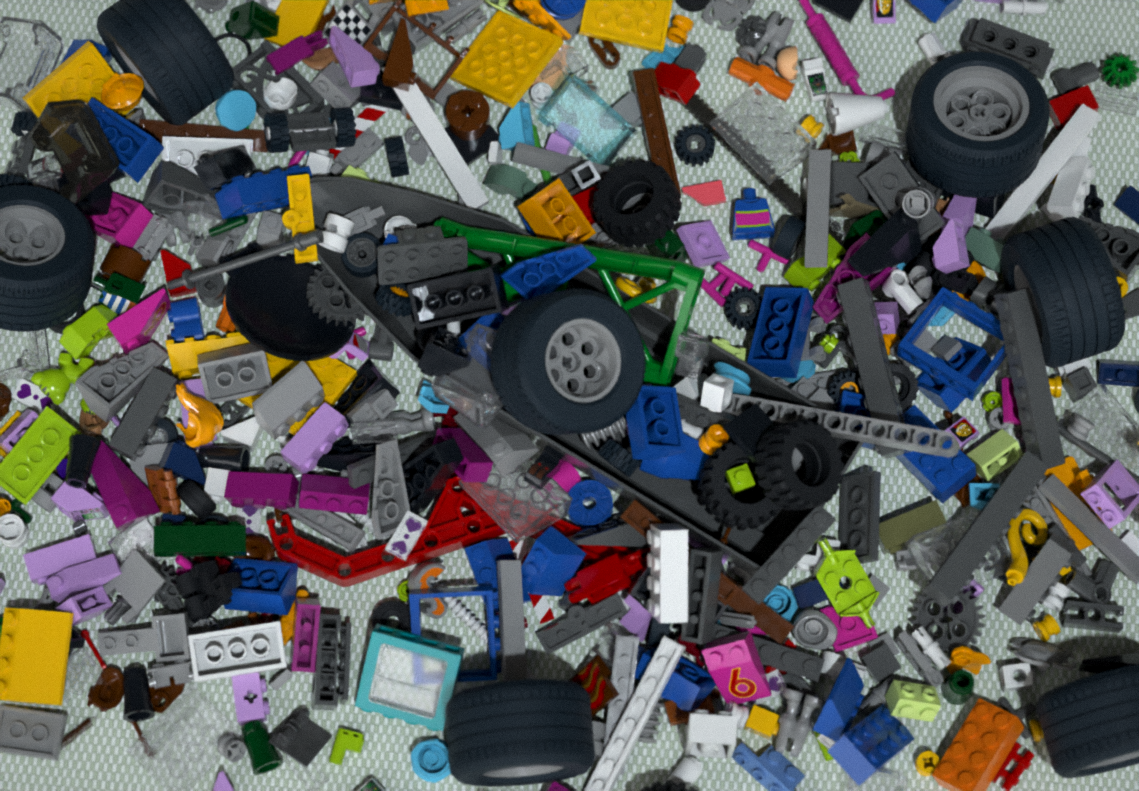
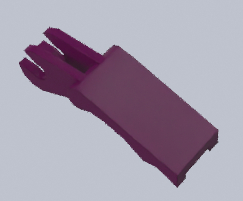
M317 31L306 37L302 35L267 55L266 60L275 70V74L278 76L300 61L312 57L315 54L314 51L326 47L328 42L327 38L322 39L323 32Z

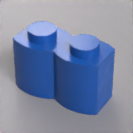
M197 298L171 302V309L167 310L169 322L174 323V330H171V337L174 343H183L184 338L192 337L194 340L203 341L205 335Z

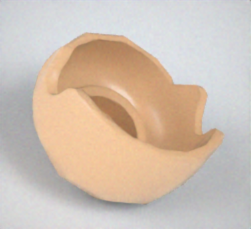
M796 45L781 50L776 58L779 73L789 81L797 79L798 70H795L798 61Z

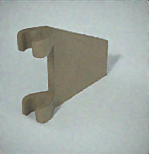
M850 194L840 196V199H843L845 204L830 209L829 214L831 217L862 219L872 212L879 210L884 215L880 208L858 202Z

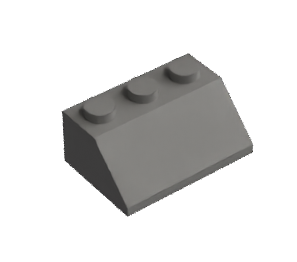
M252 343L197 355L206 400L213 404L263 394L273 386L266 352Z
M302 360L252 403L256 422L276 440L279 436H284L296 421L300 422L303 420L310 409L318 407L325 396L323 387Z

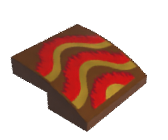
M600 655L594 657L568 680L580 684L589 693L592 717L619 695L608 678L612 673Z

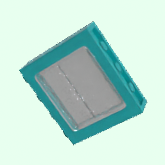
M376 624L371 634L355 707H359L364 712L380 713L389 719L398 718L410 725L419 724L426 726L431 731H443L446 726V704L455 693L465 648Z

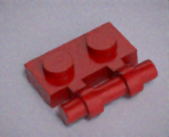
M1015 742L992 780L995 784L999 777L1004 779L1005 782L1001 786L1004 791H1010L1013 786L1016 787L1020 781L1019 777L1024 770L1029 769L1031 760L1035 756L1029 750L1026 751L1023 757L1017 754L1022 746ZM1012 760L1017 765L1009 773L1005 769Z

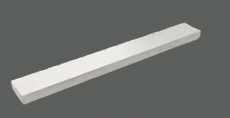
M415 83L414 86L410 85L409 92L393 88L466 208L478 210L488 204V198L417 84Z
M1085 104L1079 107L1041 156L1031 176L1016 188L994 219L985 228L992 232V238L997 240L998 237L1006 240L1100 120L1101 115Z
M668 636L663 637L584 791L612 790L684 652L685 646Z

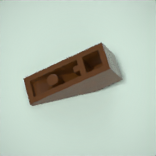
M401 18L382 80L385 86L409 92L410 85L414 86L417 73L414 70L406 20Z

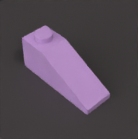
M332 26L328 42L351 88L375 84L377 74L380 73L378 62H375L372 54L338 27Z
M110 554L63 569L47 579L46 583L52 600L62 604L73 596L106 584L122 574L116 555Z

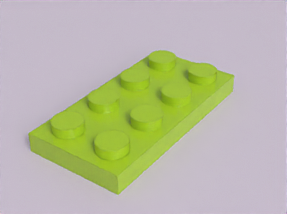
M46 406L0 462V486L22 504L26 505L69 452V437L82 433Z

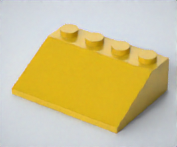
M4 608L0 638V700L62 706L74 613Z

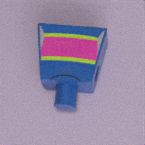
M754 188L744 189L743 200L735 201L732 241L773 238L775 228L767 199H756V189Z

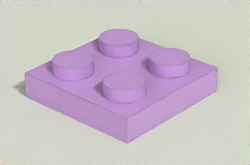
M711 220L682 225L676 230L694 266L704 267L714 265L717 262L724 263L730 259Z

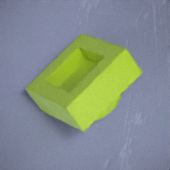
M747 463L727 470L725 473L733 494L756 485Z

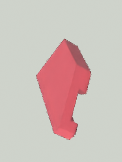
M721 180L682 187L684 195L690 196L704 207L726 203Z

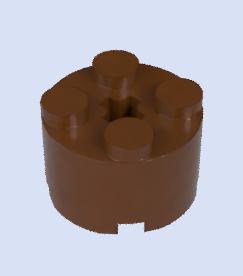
M466 90L458 92L449 98L446 106V119L451 133L459 139L471 141L480 138L490 125V109L482 93Z
M111 244L100 266V270L103 273L102 277L106 280H109L112 273H117L142 284L152 263L148 259L145 263L141 260L143 255L130 248L119 245L117 249L115 244Z

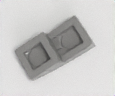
M383 389L358 404L347 414V417L356 430L362 433L377 418L383 420L398 404L387 389Z

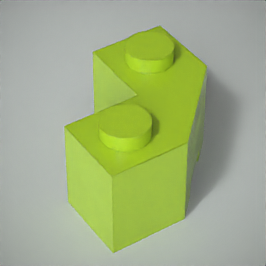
M829 234L827 267L805 268L804 255L790 266L783 277L794 288H808L812 292L820 285V280L831 269L835 270L841 264V258L846 250Z
M94 305L87 313L63 330V336L59 342L76 360L88 357L101 340L113 337L107 324L119 316L104 305Z

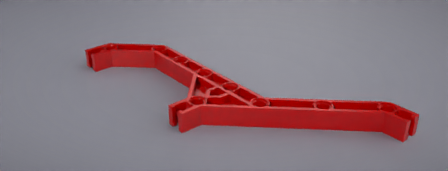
M459 476L449 478L444 484V490L427 522L428 524L406 561L385 551L390 542L344 557L295 535L288 514L282 516V522L280 523L282 527L287 528L288 533L281 534L280 536L274 530L275 519L266 521L267 530L278 558L287 563H296L299 568L341 587H349L512 531L520 532L537 540L550 526L554 527L566 538L584 529L478 482H463ZM459 486L464 490L458 493L453 491V488ZM463 507L473 511V515L463 518L461 513ZM518 512L522 516L520 518H513L510 514ZM475 526L479 528V531L472 533L468 528ZM432 540L436 542V546L428 547L425 543ZM285 543L292 545L289 550H284L281 546ZM576 545L586 553L583 561L591 565L616 553L620 557L637 553L641 562H643L650 552V548H643L633 552L622 546ZM385 555H391L394 559L387 562L382 558ZM343 569L351 572L348 576H341L339 574Z

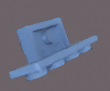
M740 743L732 754V758L736 763L742 766L768 791H795L794 788L805 777L780 752L775 751L772 745L760 757L743 743Z

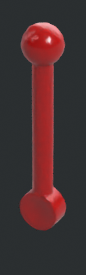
M82 630L81 636L87 641L102 669L105 670L108 667L91 641L89 631Z

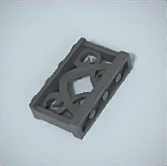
M268 40L260 44L257 50L232 68L234 73L232 88L234 90L246 91L256 102V112L263 120L266 113L284 112L288 115V109H292L294 114H299L297 107L308 103L310 106L301 113L320 112L325 108V99L310 86V83L294 67L280 73L278 76L267 74V71L272 74L274 69L267 62L266 57L277 50ZM262 57L265 58L260 68L253 65ZM244 71H254L257 73V76L254 74L246 75V77L251 78L249 83L241 79V74ZM282 77L293 80L297 85L298 92L295 103L286 110L273 111L264 101V79L278 82Z

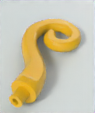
M618 277L615 280L616 286L633 298L656 287L655 281L647 277L640 278L637 283L624 277ZM657 297L645 303L654 304L657 301Z
M1022 508L1021 514L1015 520L1012 518L1008 523L1011 525L1007 531V538L1012 560L1006 576L1008 578L1007 582L1011 586L1022 583L1028 571V559L1019 534L1020 523L1023 520L1029 521L1038 531V535H1034L1031 531V524H1023L1021 534L1029 544L1039 546L1048 538V527L1045 520L1039 513L1028 508Z

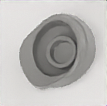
M805 610L794 620V638L804 647L825 650L831 647L837 639V627L829 617L819 611Z

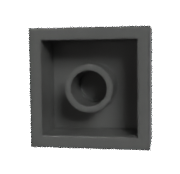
M887 643L861 658L875 683L880 682L902 668Z

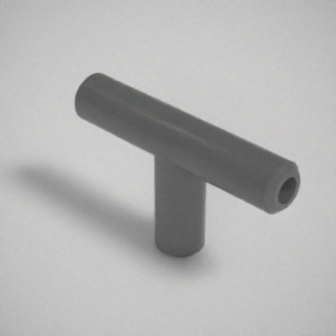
M1007 698L1000 700L999 704L1002 709L1017 716L1025 727L1021 733L1022 737L1028 739L1032 736V733L1022 719L1036 710L1034 704L1029 703L1016 712Z

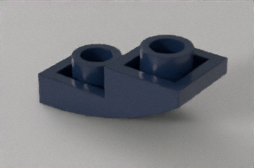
M817 579L792 588L800 610L828 600ZM840 579L839 585L842 589H844L842 581Z

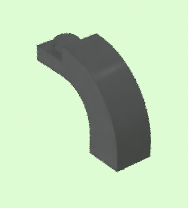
M591 160L559 177L571 196L601 179ZM545 185V186L541 187L540 189L534 191L533 194H536L538 191H540L541 189H543V188L546 187L547 185Z

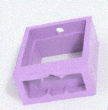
M1116 459L1100 470L1082 491L1081 495L1110 529L1125 520L1139 503V484L1119 460ZM1105 482L1123 502L1124 507L1122 509L1103 488L1102 485Z

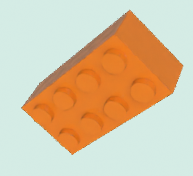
M979 698L933 772V778L938 785L949 791H986L1025 727L1017 716Z

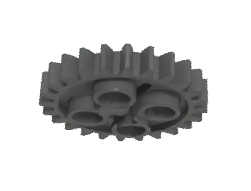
M323 264L321 265V271L315 269L314 276H310L309 283H307L306 298L309 299L308 305L313 306L312 312H319V319L326 316L327 323L335 320V326H338L340 321H343L344 326H347L348 321L356 325L357 318L363 322L364 316L367 314L349 297L341 286V290H339V283ZM373 286L374 290L377 291L379 287ZM344 295H346V303L348 304L349 308H347L345 304Z
M964 585L960 590L962 595L958 599L963 604V611L961 613L955 612L953 603L948 604L947 611L946 607L944 608L929 595L925 596L922 594L918 596L922 602H915L913 604L918 608V611L911 612L912 615L917 616L915 620L910 621L911 624H917V628L913 632L915 630L918 631V628L923 626L931 638L940 644L939 648L944 654L948 650L949 656H951L952 650L959 646H966L971 649L969 642L977 644L978 641L974 636H982L983 634L978 628L985 627L984 623L979 622L980 619L986 617L984 614H979V610L983 606H976L975 604L979 597L972 599V590L964 593ZM933 602L939 604L941 608L938 615L931 612L930 608ZM947 612L948 617L953 618V621L949 622L951 639H948V622L943 620V617L947 616ZM958 623L964 625L966 629L963 636L958 635L955 631ZM935 625L940 626L943 630V635L940 638L933 634Z

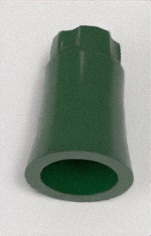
M958 670L948 675L941 684V693L944 699L951 704L961 705L966 703L972 696L974 678L970 672ZM957 682L962 683V684H963V688L960 687V686H958V685H957Z
M261 720L251 721L241 728L254 775L265 774L283 764V760L274 745L269 743V733Z

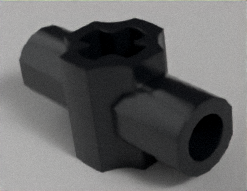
M1092 184L1090 185L1089 195L1085 198L1084 209L1081 215L1092 219V221L1102 223L1100 213L1104 207L1103 199L1098 198L1096 185Z

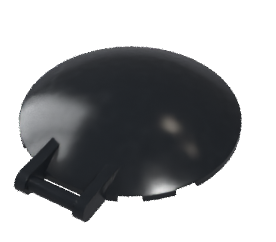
M253 242L246 249L230 257L225 256L221 258L220 264L264 249L257 242ZM287 254L286 257L272 256L226 272L231 277L225 294L226 308L231 321L249 342L271 355L293 361H314L327 358L340 351L347 344L356 325L348 321L347 326H344L343 321H340L338 326H335V320L327 323L326 316L319 319V312H312L313 306L308 305L309 299L306 298L307 283H309L310 276H314L315 269L321 271V265L318 263L316 266L309 262L296 264L295 255ZM344 295L345 304L347 308H349L348 304L346 303V295Z

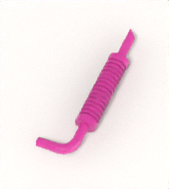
M799 0L809 17L806 22L813 36H815L814 38L819 43L832 68H834L842 85H849L854 94L867 95L857 82V79L860 77L858 71L855 70L856 68L853 66L838 38H836L837 36L832 31L823 13L816 14L809 0ZM889 88L878 94L868 96L882 97V100L894 96L895 91L893 88Z

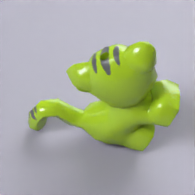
M60 353L58 365L61 369L49 368L45 371L36 372L32 375L31 381L38 385L39 389L47 397L51 398L54 404L59 405L65 400L70 384L76 385V380L90 368L94 367V360L80 358L78 365H75L72 362L73 356L71 354ZM82 398L79 405L83 412L96 415L89 409L84 398Z

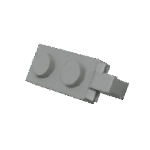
M367 128L356 138L353 147H346L334 159L335 164L329 169L330 174L333 177H340L349 165L355 169L360 167L384 145V142L370 128Z
M368 206L359 208L342 217L355 223L350 235L352 236L373 228V226L377 225L376 220L385 216V212L382 206L370 210Z
M903 631L894 639V642L918 675L923 677L929 686H935L936 688L945 681L941 672L932 668L929 657L921 653L917 647L916 639L911 634Z

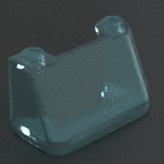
M572 72L565 77L538 112L541 115L539 120L547 127L552 125L584 153L591 162L606 166L610 165L638 133L631 124Z

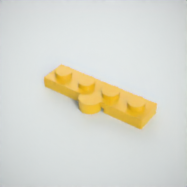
M309 174L287 176L290 210L283 214L282 221L287 229L292 230L294 238L296 234H306L315 231ZM317 244L307 247L304 251L294 249L296 264L318 261Z

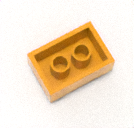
M560 178L517 206L539 238L582 244L596 233Z

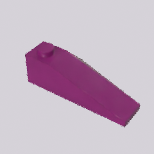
M868 233L849 247L846 256L836 268L833 277L813 306L814 310L823 318L826 324L844 312L843 306L839 304L837 299V293L839 292L837 285L863 277L847 260L870 238ZM887 267L880 272L864 276L863 278L869 281L871 291H873L898 267Z

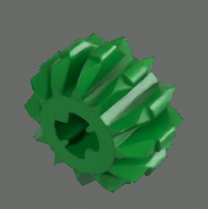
M1122 52L1118 53L1117 56L1111 54L1109 60L1106 59L1104 61V68H1102L1101 74L1105 75L1104 82H1111L1110 88L1114 85H1117L1119 90L1122 89L1123 85L1129 88L1132 84L1131 82L1137 80L1136 74L1139 72V68L1135 67L1137 60L1130 61V54L1126 57H1123Z

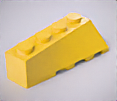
M240 332L227 333L226 338L209 335L203 341L194 340L193 337L184 338L183 343L174 344V340L165 341L172 372L175 378L181 380L190 379L192 375L200 374L197 355L251 343Z

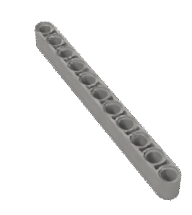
M733 393L731 407L723 410L738 416L745 411L747 406L757 403L766 414L770 409H775L774 415L769 418L776 426L797 420H811L813 417H819L817 423L823 426L822 429H828L832 433L831 437L942 457H953L960 449L959 442L948 431ZM797 413L794 420L788 421L790 414ZM837 420H840V426L836 429H832V423ZM862 424V430L858 433H854V427L856 425ZM884 428L885 433L880 437H876V431ZM900 433H908L905 440H898ZM925 436H929V442L921 445L920 440ZM945 441H953L952 446L950 448H942V445Z

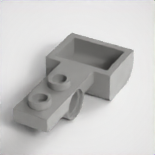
M187 612L154 615L151 617L152 627L131 628L98 633L100 656L155 651L156 662L191 659Z

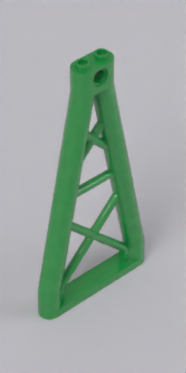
M442 217L440 220L437 219L434 224L435 227L441 226L443 236L446 238L465 237L469 249L502 254L507 265L500 268L501 273L518 262L578 245L576 243L470 227ZM583 245L597 258L596 262L587 268L597 269L611 298L619 303L627 313H629V309L672 289L685 292L664 362L661 363L654 360L645 342L643 345L645 347L644 352H646V373L644 374L645 378L642 384L669 387L704 279L705 269L676 259ZM468 250V271L493 266ZM513 256H518V257H523V258H521V259H519V260L516 261ZM608 271L666 280L668 282L624 302ZM503 279L508 302L523 298L519 292ZM568 281L559 286L556 292L566 290Z

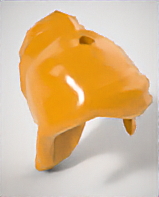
M184 383L177 384L176 394L184 408L189 411L187 429L180 423L176 424L184 433L186 444L196 448L211 442L216 433H219L224 426L221 412L212 402L190 393Z

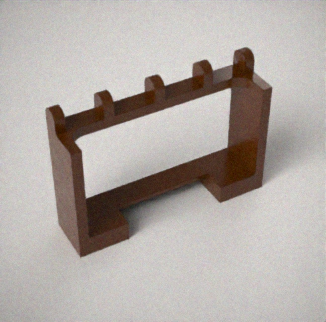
M398 0L363 48L377 59H383L387 62L390 53L374 42V40L394 12L400 13L458 58L437 88L417 74L415 83L421 92L433 100L470 49L466 47L460 53L450 45L454 39L453 36L444 41L432 32L437 24L433 22L430 28H427L415 19L416 16L408 17V13L399 7L403 0Z

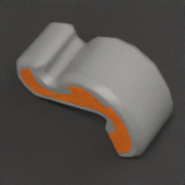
M424 562L420 564L409 576V591L410 589L434 588L430 582L442 573L446 567L437 562ZM442 598L420 599L425 602L424 606H421V612L424 615L439 619L447 613L448 605Z

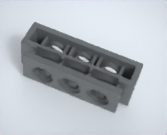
M980 17L979 21L973 19L962 48L966 52H987L1007 57L1024 66L1037 79L1042 80L1055 49L1049 47V42Z
M320 614L315 673L313 672L311 709L334 711L338 706V700H340V704H345L348 701L351 622L341 626V615ZM338 632H340V639H342L340 648H338ZM338 654H339V661H341L339 670H337V656H338ZM337 677H338V684H340V688H339L338 693H336V681H337Z

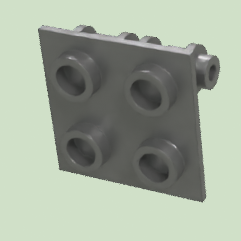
M303 708L298 711L294 710L269 740V743L307 768L332 735L310 721V712Z

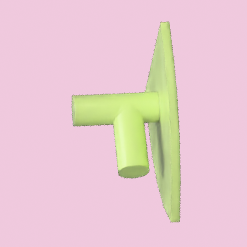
M484 0L491 6L522 19V16L506 8L509 0H498V3L494 0Z

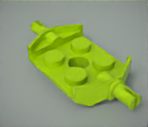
M826 537L821 539L818 543L824 552L822 554L824 557L814 571L817 580L838 616L861 617L866 628H871L875 623L869 614V610L877 599L879 591H876L855 555V550H834ZM844 576L848 577L850 581L847 589H842L839 585L840 579Z

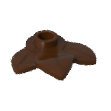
M170 677L171 686L157 689L149 686L154 711L161 714L170 711L174 701L182 695L185 683L175 685V680L173 677ZM166 699L165 704L161 706V701Z

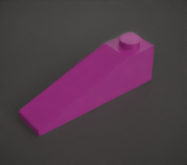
M100 440L101 445L96 454L91 473L116 529L120 531L159 513L160 510L151 491Z

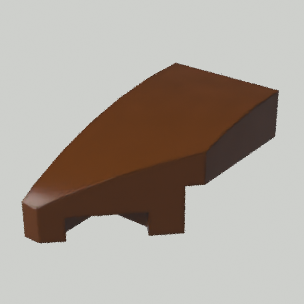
M853 130L838 136H833L829 133L822 146L817 150H831L832 156L841 155L843 152L849 153L850 151L856 153L857 147Z

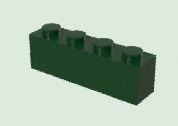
M161 522L159 526H154V557H177L178 555L184 557L246 556V525H241V522H228V525H219L218 522H206L205 525L183 522L182 526H173L171 522Z

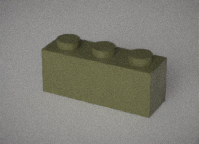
M937 500L879 523V546L883 555L889 552L890 555H894L896 551L903 550L902 547L910 544L913 547L922 543L925 537L931 535L932 538H935L944 533L943 530L948 524Z

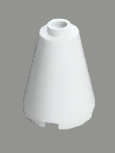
M835 92L829 93L826 96V114H829L830 117L828 125L833 136L844 134L883 119L884 115L888 112L886 100L883 101L882 97Z

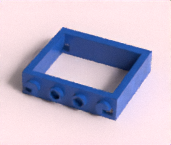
M942 287L899 343L897 356L973 401L1007 356L1005 343L976 382L916 347L914 343L943 306L1004 342L1000 321L992 313H986L979 309L975 303L959 297L955 291L952 293Z
M493 586L410 589L411 633L422 636L421 598L486 595L490 668L460 670L457 682L496 681L498 673H502L501 659L497 660V651H501L500 637H496L495 629L499 628V615H494V606H498V592H493ZM413 652L414 684L443 683L446 671L424 672V655Z

